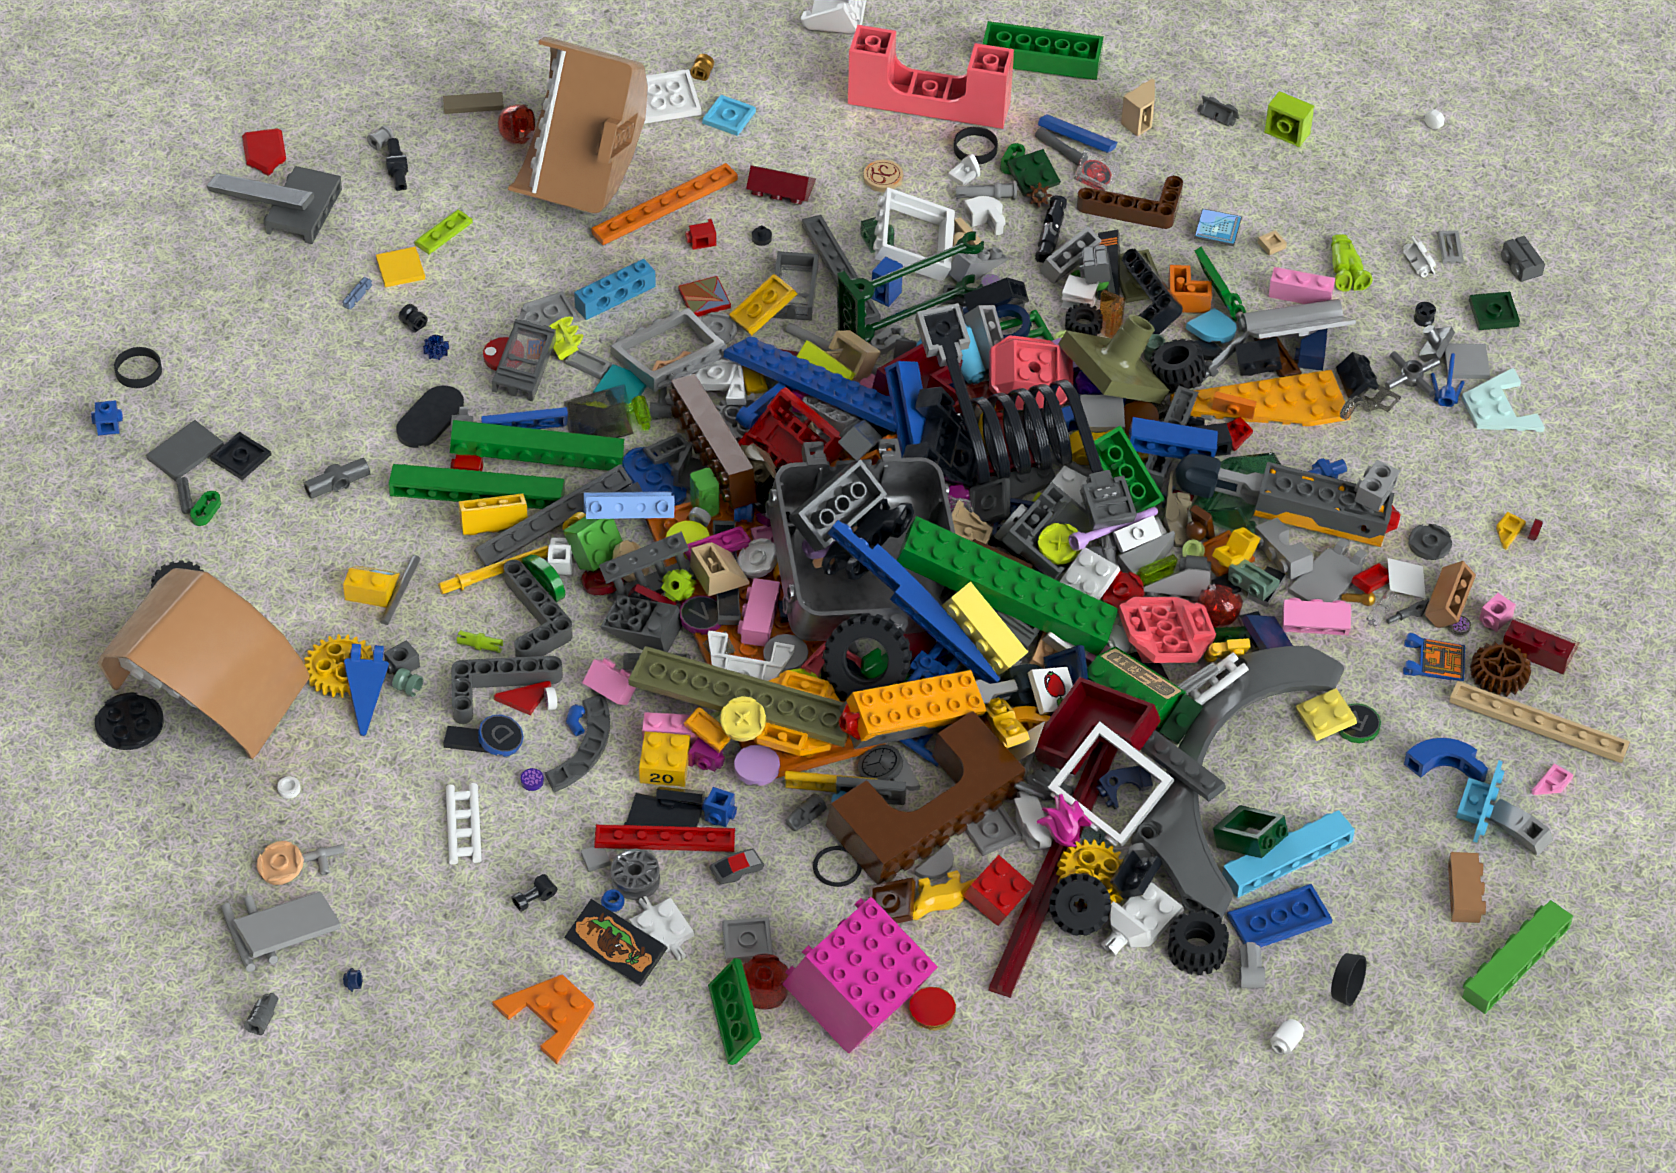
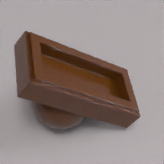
M1194 505L1190 509L1192 521L1186 526V536L1190 540L1194 539L1197 541H1201L1204 537L1208 540L1214 538L1215 531L1212 515L1199 506Z

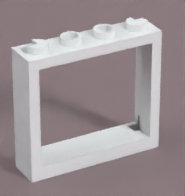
M888 187L883 196H879L877 201L879 210L876 214L878 224L874 232L877 238L873 246L875 259L882 261L886 256L903 264V267L926 258L887 244L890 209L939 225L937 253L953 247L955 210ZM952 256L915 271V273L944 281L951 270Z
M1099 721L1048 788L1052 791L1050 796L1053 798L1057 796L1059 799V794H1063L1064 801L1071 806L1076 800L1059 786L1099 735L1161 782L1121 834L1079 803L1084 814L1092 822L1090 826L1096 832L1099 829L1105 832L1107 835L1104 838L1116 846L1119 843L1121 846H1124L1174 782V779Z

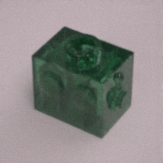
M876 217L861 221L860 235L871 253L875 252L873 246L877 235L874 234L878 224ZM888 224L887 244L894 246V228L891 224Z

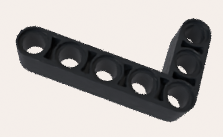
M1132 248L1124 253L1122 262L1153 302L1138 316L1147 320L1154 327L1155 331L1153 334L1159 335L1181 315L1183 307L1151 264L1136 249Z

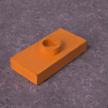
M1215 391L1212 410L1253 420L1257 401Z

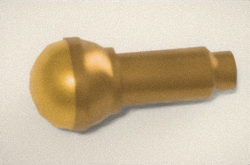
M1365 592L1362 594L1346 593L1342 594L1341 600L1372 606L1375 603L1376 597L1373 592L1369 594Z

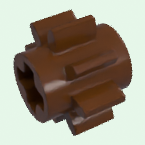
M1038 182L1036 188L1030 185L1032 192L1026 194V196L1032 198L1029 204L1037 202L1038 208H1040L1042 202L1048 205L1049 203L1046 199L1052 196V194H1047L1046 191L1049 186L1041 188L1040 182ZM1038 189H1040L1041 193H1044V197H1041L1040 201H1038L1037 197H1034V193H1038Z

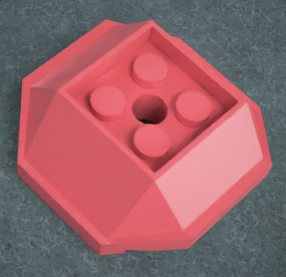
M1009 335L992 346L989 351V389L993 394L1006 393L1008 395L1012 390L1021 388L1028 390L1030 387L1039 384L1049 386L1050 383L1062 379L1068 380L1073 385V360L1059 345L1054 344L1050 340ZM1059 386L1056 396L1062 407L1068 402V398ZM1038 391L1035 400L1038 407L1043 408L1044 396ZM1018 395L1015 406L1017 410H1023L1024 402Z
M1133 597L1126 603L1120 604L1118 609L1128 641L1135 646L1143 663H1197L1213 643L1216 636L1204 604H1193L1188 600L1178 597Z

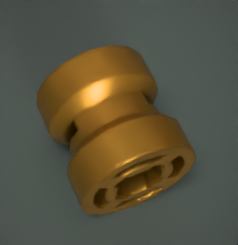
M707 54L697 55L690 70L691 76L697 80H708L710 71L714 67L713 58Z

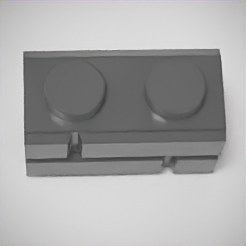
M1525 236L1504 242L1501 258L1503 262L1509 264L1512 274L1517 276L1521 282L1543 275L1545 263Z
M1100 245L1095 246V248H1083L1082 256H1079L1081 278L1085 277L1088 285L1096 284L1098 281L1100 283L1109 282L1111 278L1107 246Z

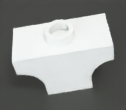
M1154 516L1113 532L1121 553L1162 536Z

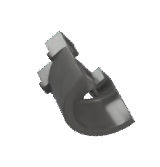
M1052 482L1002 539V542L1018 556L1021 555L1042 574L1056 580L1070 562L1057 565L1042 555L1038 547L1040 533L1045 527L1053 523L1070 524L1081 533L1091 532L1092 528L1086 510Z

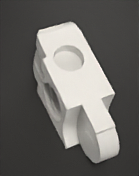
M1023 791L1017 792V798L1014 799L1016 807L1015 819L1023 836L1022 840L1025 839L1026 845L1030 850L1051 847V834L1048 828L1039 823L1037 824V820L1045 817L1038 797L1030 796Z

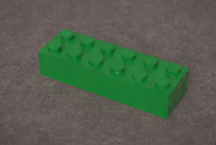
M988 21L983 45L1014 49L1013 69L1097 80L1104 36Z

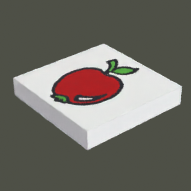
M1068 667L1035 669L1028 672L1039 714H1053L1073 687Z

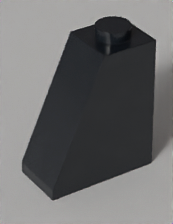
M1008 277L963 294L965 299L964 307L967 306L968 311L979 305H995L997 307L1005 304L1020 305L1029 302L1024 282Z

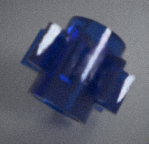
M432 335L424 340L423 353L428 354L429 359L440 360L443 356H448L449 341H444L443 336Z

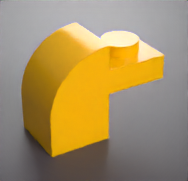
M1244 527L1233 530L1227 544L1215 548L1212 556L1225 567H1229L1231 564L1237 566L1244 559L1250 560L1261 538Z

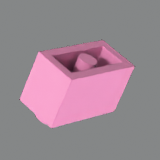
M607 658L603 660L594 659L582 683L616 704L627 705L636 687L629 686L628 683L632 672L623 670V668L619 670L615 667L616 663Z

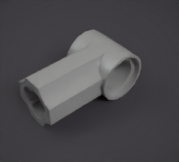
M1247 942L1241 945L1239 949L1241 965L1239 969L1240 988H1265V968L1262 967L1260 946L1255 944V942Z

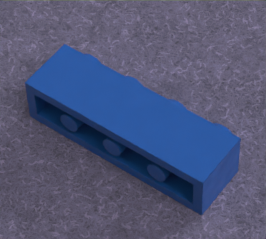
M1133 417L1128 439L1136 452L1182 459L1190 454L1215 457L1218 431Z

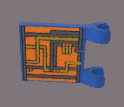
M1414 633L1407 634L1404 646L1420 648V665L1411 660L1406 661L1403 668L1404 675H1422L1439 679L1464 681L1465 645L1421 638Z

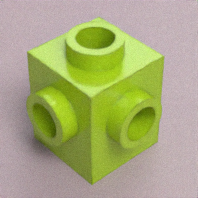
M676 569L666 573L662 579L664 584L661 588L666 591L664 595L675 602L676 599L678 601L688 599L694 592L695 588L693 587L697 582L692 579V575L688 571ZM676 581L679 583L678 589L673 587Z

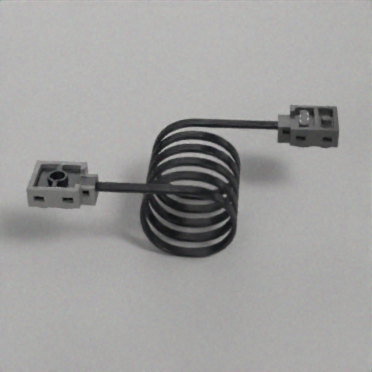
M959 303L917 312L915 321L926 356H936L940 367L948 366L964 418L962 423L965 429L968 430L977 465L974 478L978 484L990 481V471L984 443L974 413L977 404L983 411L984 441L990 462L998 479L1009 478L1011 475L1006 443L1014 467L1019 475L1031 472L1028 444L1035 464L1040 471L1052 467L1049 442L1056 461L1060 466L1072 463L1070 438L1064 415L1056 396L1057 389L1060 386L1070 403L1092 474H1089L1086 480L1087 484H1083L1080 490L1092 531L1134 522L1137 513L1125 477L1112 478L1110 470H1103L1080 397L1072 383L1062 379L1050 383L1049 386L1039 384L1030 387L1028 390L1025 388L1012 390L1008 395L1006 393H997L990 395L987 399L984 397L970 399L959 363L963 356L961 350L968 349L971 341ZM1038 391L1044 396V422L1035 400ZM1018 395L1024 402L1023 421L1025 432L1015 406ZM997 400L1003 405V428L1006 443L999 419L994 410Z

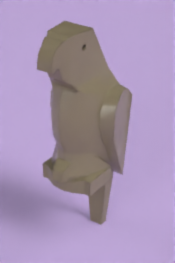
M755 444L740 446L754 469V479L756 482L764 483L770 475L775 479L777 474L775 469L777 468L767 452Z
M1170 471L1162 525L1167 533L1175 532L1174 547L1183 548L1184 544L1190 540L1186 536L1185 529L1188 524L1187 508L1191 507L1192 502L1187 493H1172L1174 471Z

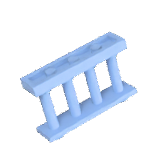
M671 491L584 492V513L586 514V519L674 518V496H671Z

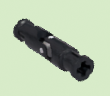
M1054 195L1050 198V208L1046 212L1038 242L1039 250L1035 253V260L1037 262L1044 263L1056 248L1060 227L1064 218L1063 210L1067 206V200L1063 196Z

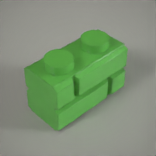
M704 468L690 474V500L692 507H698L707 511L711 517L719 513V483L714 477L712 470Z

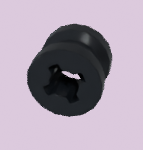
M1430 302L1418 303L1415 308L1414 322L1423 327L1432 325L1435 319L1436 307Z

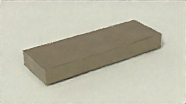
M502 92L443 96L444 114L504 110Z

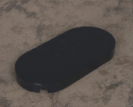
M446 385L436 386L425 392L398 421L396 432L399 441L411 448H419L418 446L423 445L426 447L434 443L451 425L452 415H459V408L464 407L462 393L458 389Z

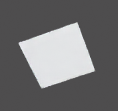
M1387 558L1390 590L1426 598L1423 566Z

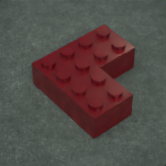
M923 343L877 368L872 389L885 396H890L885 367L897 361L918 362L923 389L942 387L953 398L955 402L953 407L957 414L961 413L963 416L955 389L949 386L953 382L948 366L940 367L936 356L927 357ZM961 359V362L959 363L960 369H961V366H962V363H963V360H962V359Z
M1079 677L1043 727L1034 751L1035 756L1039 762L1062 770L1099 721L1137 751H1140L1161 722L1155 704ZM1099 735L1070 774L1076 775L1099 741L1111 746L1113 745Z

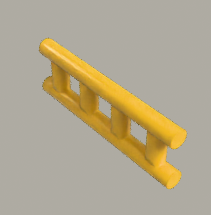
M796 771L785 772L786 788L836 792L837 776L865 777Z

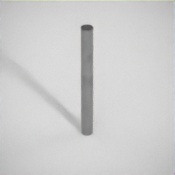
M412 556L380 620L381 624H389L420 562L419 556Z

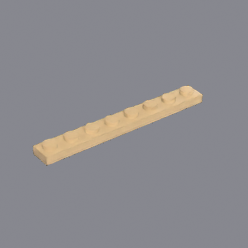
M1457 681L1450 696L1449 703L1619 763L1623 762L1629 748L1630 741L1460 681Z

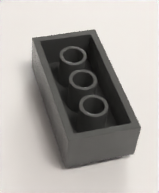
M860 459L849 463L788 517L812 549L819 551L825 549L834 541L828 532L838 520L851 527L883 499L887 493Z

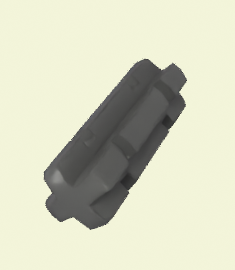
M186 477L177 478L176 483L181 510L183 514H187L193 508L188 479Z

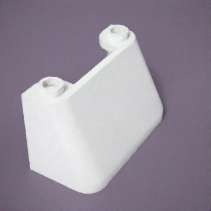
M814 0L812 13L809 10L804 11L801 16V23L808 30L854 34L857 25H862L866 0Z

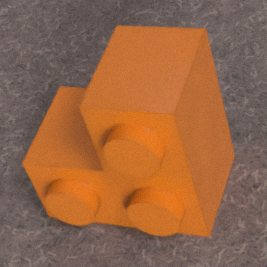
M1170 265L1168 288L1182 305V312L1206 313L1210 311L1212 281L1191 280L1190 265Z

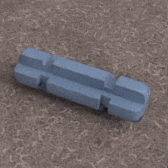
M363 277L348 296L342 301L343 307L351 310L356 305L355 302L357 303L364 296L365 290H369L372 287V280Z

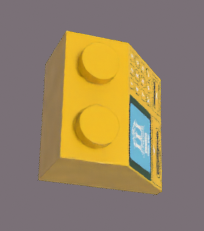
M358 565L350 567L343 583L345 600L387 608L400 573Z

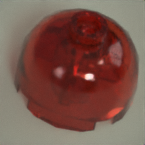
M512 104L501 111L497 122L501 136L508 142L526 144L530 139L526 138V136L535 130L534 112L532 109H528V105ZM519 132H524V137L520 138Z
M1209 585L1206 590L1202 589L1199 595L1198 603L1205 606L1214 627L1231 625L1239 617L1242 609L1243 600L1241 596L1231 593L1232 589L1227 586Z

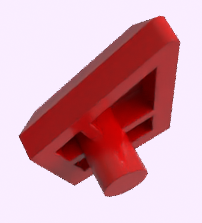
M1241 417L1227 423L1232 439V450L1236 451L1253 434V429Z

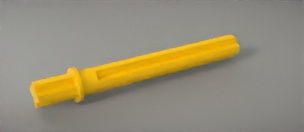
M543 546L461 575L457 573L454 578L438 583L440 593L445 594L459 588L462 591L464 587L470 586L473 583L504 573V565L509 560L521 562V559L529 555H537L543 559L547 558L549 547Z

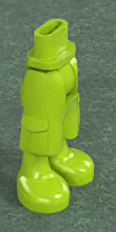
M1345 234L1333 235L1331 248L1334 273H1336L1334 277L1336 287L1343 292L1349 291L1352 285L1354 291L1367 289L1372 284V275L1370 272L1363 270L1361 258L1357 254L1351 239Z

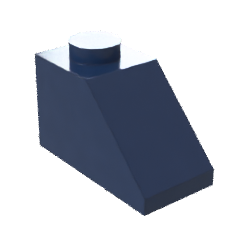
M1328 328L1317 330L1301 339L1300 348H1296L1294 360H1298L1299 368L1323 371Z

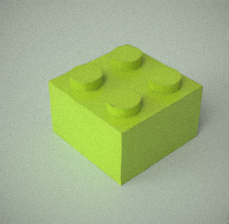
M1278 91L1268 104L1264 133L1300 147L1311 133L1315 105Z

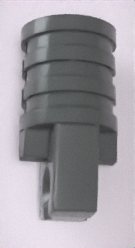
M813 793L801 805L797 806L785 821L792 831H797L821 815L827 809V806L819 795Z
M274 993L264 994L261 999L257 1000L244 1023V1027L248 1032L260 1036L264 1034L274 1015V1009L279 999Z

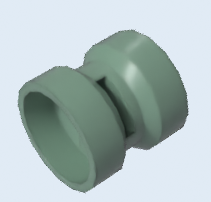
M1158 334L1151 335L1144 350V357L1148 362H1150L1152 353L1157 350V347L1164 345L1165 339L1163 336Z
M400 668L393 678L392 687L399 691L405 690L407 695L415 697L416 694L412 692V689L420 691L424 679L418 674L412 675L408 669Z

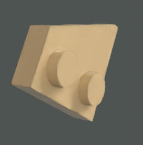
M958 500L952 513L955 533L972 542L973 539H976L988 545L993 529L986 522L981 521L977 514L974 512L970 513L964 507V503Z

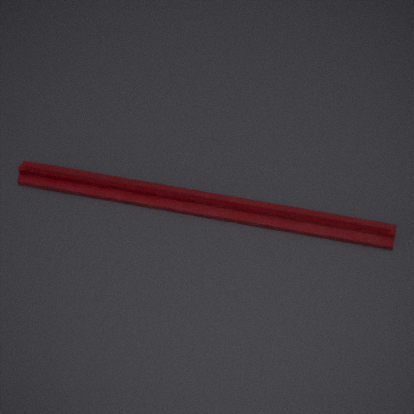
M1098 742L1093 749L1072 796L1091 812L1100 794L1096 788L1099 785L1097 780L1110 771L1118 753L1116 747L1103 742ZM1080 826L1079 840L1085 829V826ZM1054 839L997 966L988 991L1009 998L1012 997L1050 909L1049 900L1052 890L1060 878L1056 874L1059 869L1057 864L1063 852H1066L1068 848L1067 846L1060 845Z

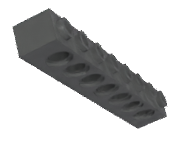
M858 419L839 434L841 439L838 443L858 461L883 436L867 420L860 421Z

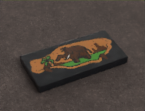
M590 899L564 937L567 941L640 987L668 949L665 944L593 899Z

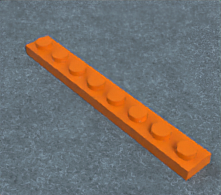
M725 163L592 227V235L602 245L610 243L737 181L738 174Z

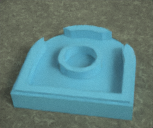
M1213 308L1187 322L1186 329L1206 342L1213 340L1226 343L1234 338L1236 324L1231 318Z

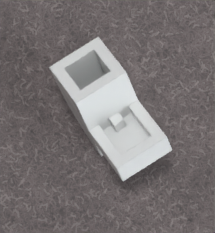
M978 196L965 200L964 215L972 227L988 223L996 236L1003 234L1005 218L1002 215L1003 205L1000 201L989 196Z
M551 538L547 562L556 570L558 575H571L573 554L571 545L568 544L566 538Z

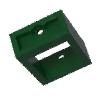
M1243 805L1236 807L1213 827L1217 848L1258 858H1263L1288 836L1285 815ZM1248 828L1261 830L1258 834L1245 832Z

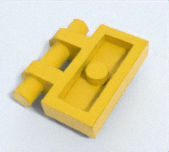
M1234 639L1221 643H1212L1204 653V658L1207 662L1212 663L1217 658L1225 659L1233 652L1237 657L1245 655L1250 648V640Z

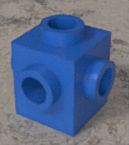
M116 400L95 402V411L91 412L92 424H96L98 436L120 434L119 422L123 421L122 409H118Z
M713 787L702 805L705 821L713 825L726 827L730 819L733 820L737 813L735 794Z

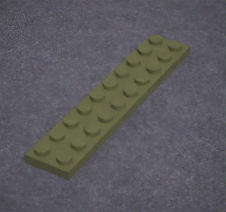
M647 646L644 647L628 679L629 686L720 712L733 698L741 696L751 697L763 706L767 723L806 733L810 738L841 747L845 746L849 734L844 733L839 725V718L841 716L839 708L843 702Z

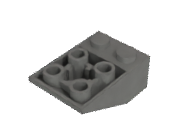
M618 595L600 627L602 630L641 650L647 646L668 652L682 624L680 622V610L677 605Z

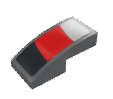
M754 848L726 856L711 864L709 868L721 885L736 882L744 874L762 870L764 863Z

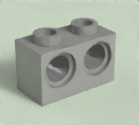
M1376 460L1372 467H1367L1363 476L1364 480L1357 482L1354 489L1357 492L1355 502L1379 512L1394 489L1400 470Z

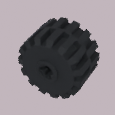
M1074 873L1062 878L1054 886L1049 900V907L1052 919L1061 930L1075 936H1086L1095 931L1097 932L1107 922L1111 911V900L1108 890L1099 879L1085 873ZM1079 898H1082L1083 902L1087 904V907L1082 908L1081 911H1077V906L1073 905L1074 902L1079 901Z

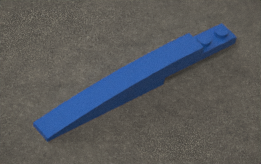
M838 520L832 526L828 534L894 592L890 598L893 603L981 680L989 684L997 683L1000 680L996 672L964 631L898 561L879 544L871 549L869 544L864 539L858 538L847 524L841 523Z

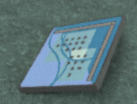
M1202 208L1194 239L1234 246L1242 216Z

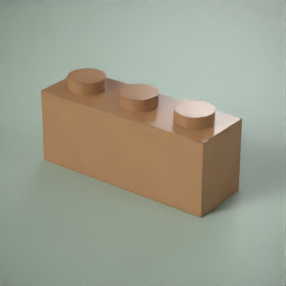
M1464 561L1444 566L1441 570L1425 611V616L1437 628L1458 623L1476 577V574Z
M1451 852L1448 861L1451 922L1480 923L1481 916L1486 914V901H1482V896L1485 893V883L1481 882L1480 878L1483 876V863L1479 862V853Z

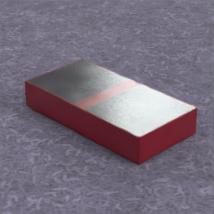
M636 584L630 589L628 597L676 605L677 603L640 584Z

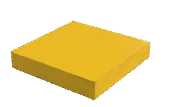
M416 246L376 254L377 264L385 288L425 280V273Z

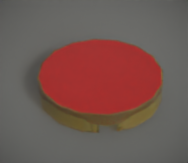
M940 987L922 988L915 992L909 1001V1015L911 1020L922 1029L924 1027L930 1031L941 1030L953 1022L956 1015V1002L948 991Z

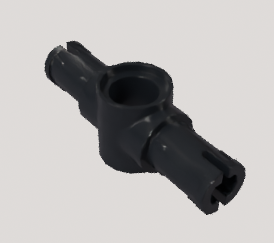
M390 138L387 141L389 154L386 157L388 175L393 177L396 191L406 190L407 157L406 154L403 155V152H401L399 140L397 138Z

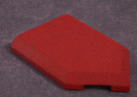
M275 128L245 132L242 135L247 166L256 168L269 176L279 164H283L286 161L282 130Z

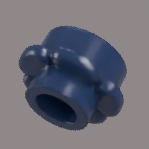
M350 968L343 976L344 986L348 987L351 992L354 989H361L363 982L361 971Z

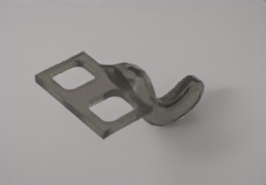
M1378 385L1379 392L1373 398H1369L1364 395L1370 389L1368 387L1359 396L1350 398L1343 405L1340 417L1347 420L1357 406L1366 412L1376 409L1389 412L1401 399V396ZM1386 396L1395 398L1390 406L1381 404Z

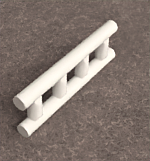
M1233 652L1216 665L1219 669L1218 674L1227 669L1230 672L1219 681L1216 677L1218 674H1216L1186 695L1188 697L1191 696L1194 701L1203 705L1249 669L1245 663L1238 667L1234 664L1238 657ZM1209 682L1212 687L1201 694L1198 689Z
M471 783L469 784V791L455 792L454 785H447L446 808L449 864H458V857L472 856L474 863L481 862L478 785ZM469 800L470 809L456 810L455 801ZM470 818L471 828L457 829L456 819ZM471 837L472 847L458 848L457 838Z

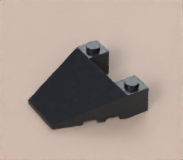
M942 387L920 389L915 408L926 418L921 443L906 445L902 458L922 457L930 459L941 468L945 482L972 487L977 465L968 430L965 429L961 422L964 420L961 413L957 414L953 407L955 405L953 398Z

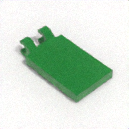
M1197 248L1194 252L1204 274L1209 281H1212V286L1230 312L1232 319L1236 322L1237 318L1235 315L1238 312L1247 313L1245 307L1239 305L1242 304L1240 296L1229 291L1203 248Z

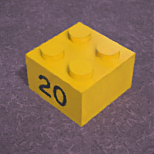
M645 731L639 764L640 783L685 787L688 771V752L691 749L690 735Z

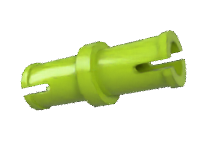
M463 630L458 632V635H461V637H457V644L475 647V650L479 651L481 649L497 653L502 651V648H499V646L503 647V639L487 637L484 633L474 634Z

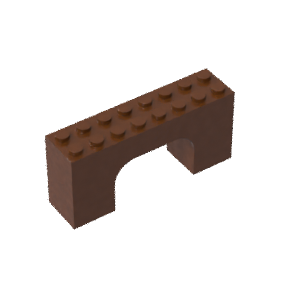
M971 711L938 733L932 757L956 785L921 808L911 812H903L892 808L867 780L830 804L826 827L876 884L892 881L896 877L897 872L902 869L907 871L914 865L915 860L920 857L925 859L931 854L933 848L936 846L943 847L954 834L961 835L968 828L966 824L969 825L972 822L975 824L979 823L985 817L984 812L989 809L995 812L1002 806L1005 800H1013L1017 797V792L1020 790L1016 789L1014 784L1024 781L1023 777L1026 769L974 711Z

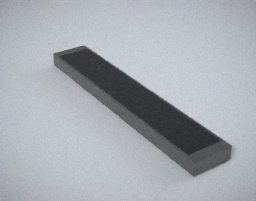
M217 173L207 185L208 191L301 211H304L315 198L313 192Z
M713 520V535L735 528V521ZM737 551L731 552L737 561ZM739 587L716 594L718 625H739Z

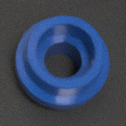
M615 889L606 891L601 898V905L612 912L621 910L625 903L624 896ZM615 900V901H617V902H615V903H610L609 901Z

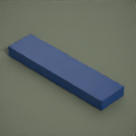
M1048 114L1040 117L1038 125L1106 153L1114 150L1118 143Z

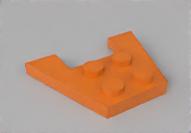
M563 974L492 1001L493 1006L508 1020L527 1006L556 1034L540 1045V1048L556 1064L595 1008L594 1003Z

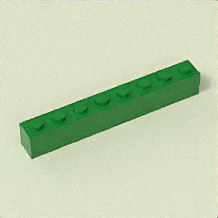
M453 420L449 453L609 471L620 464L622 465L625 439Z
M393 464L389 479L390 496L451 502L524 494L527 508L544 509L564 497L565 480L556 477Z

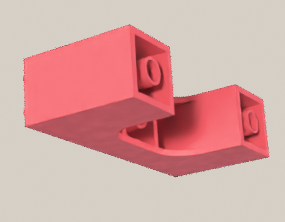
M857 25L849 50L848 104L1003 129L1011 102L1014 49L975 43L967 74L954 76L906 67L896 56L895 30Z

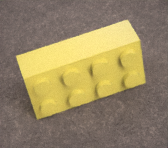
M971 582L941 605L969 637L998 676L1028 653Z

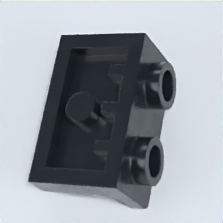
M1130 850L1110 880V883L1122 899L1143 895L1163 862L1158 856L1140 859L1134 850Z

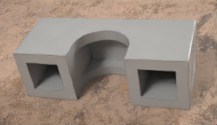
M1278 518L1255 526V535L1261 538L1257 548H1260L1268 559L1273 561L1279 570L1285 573L1290 580L1313 570V553L1302 542L1289 545V529Z

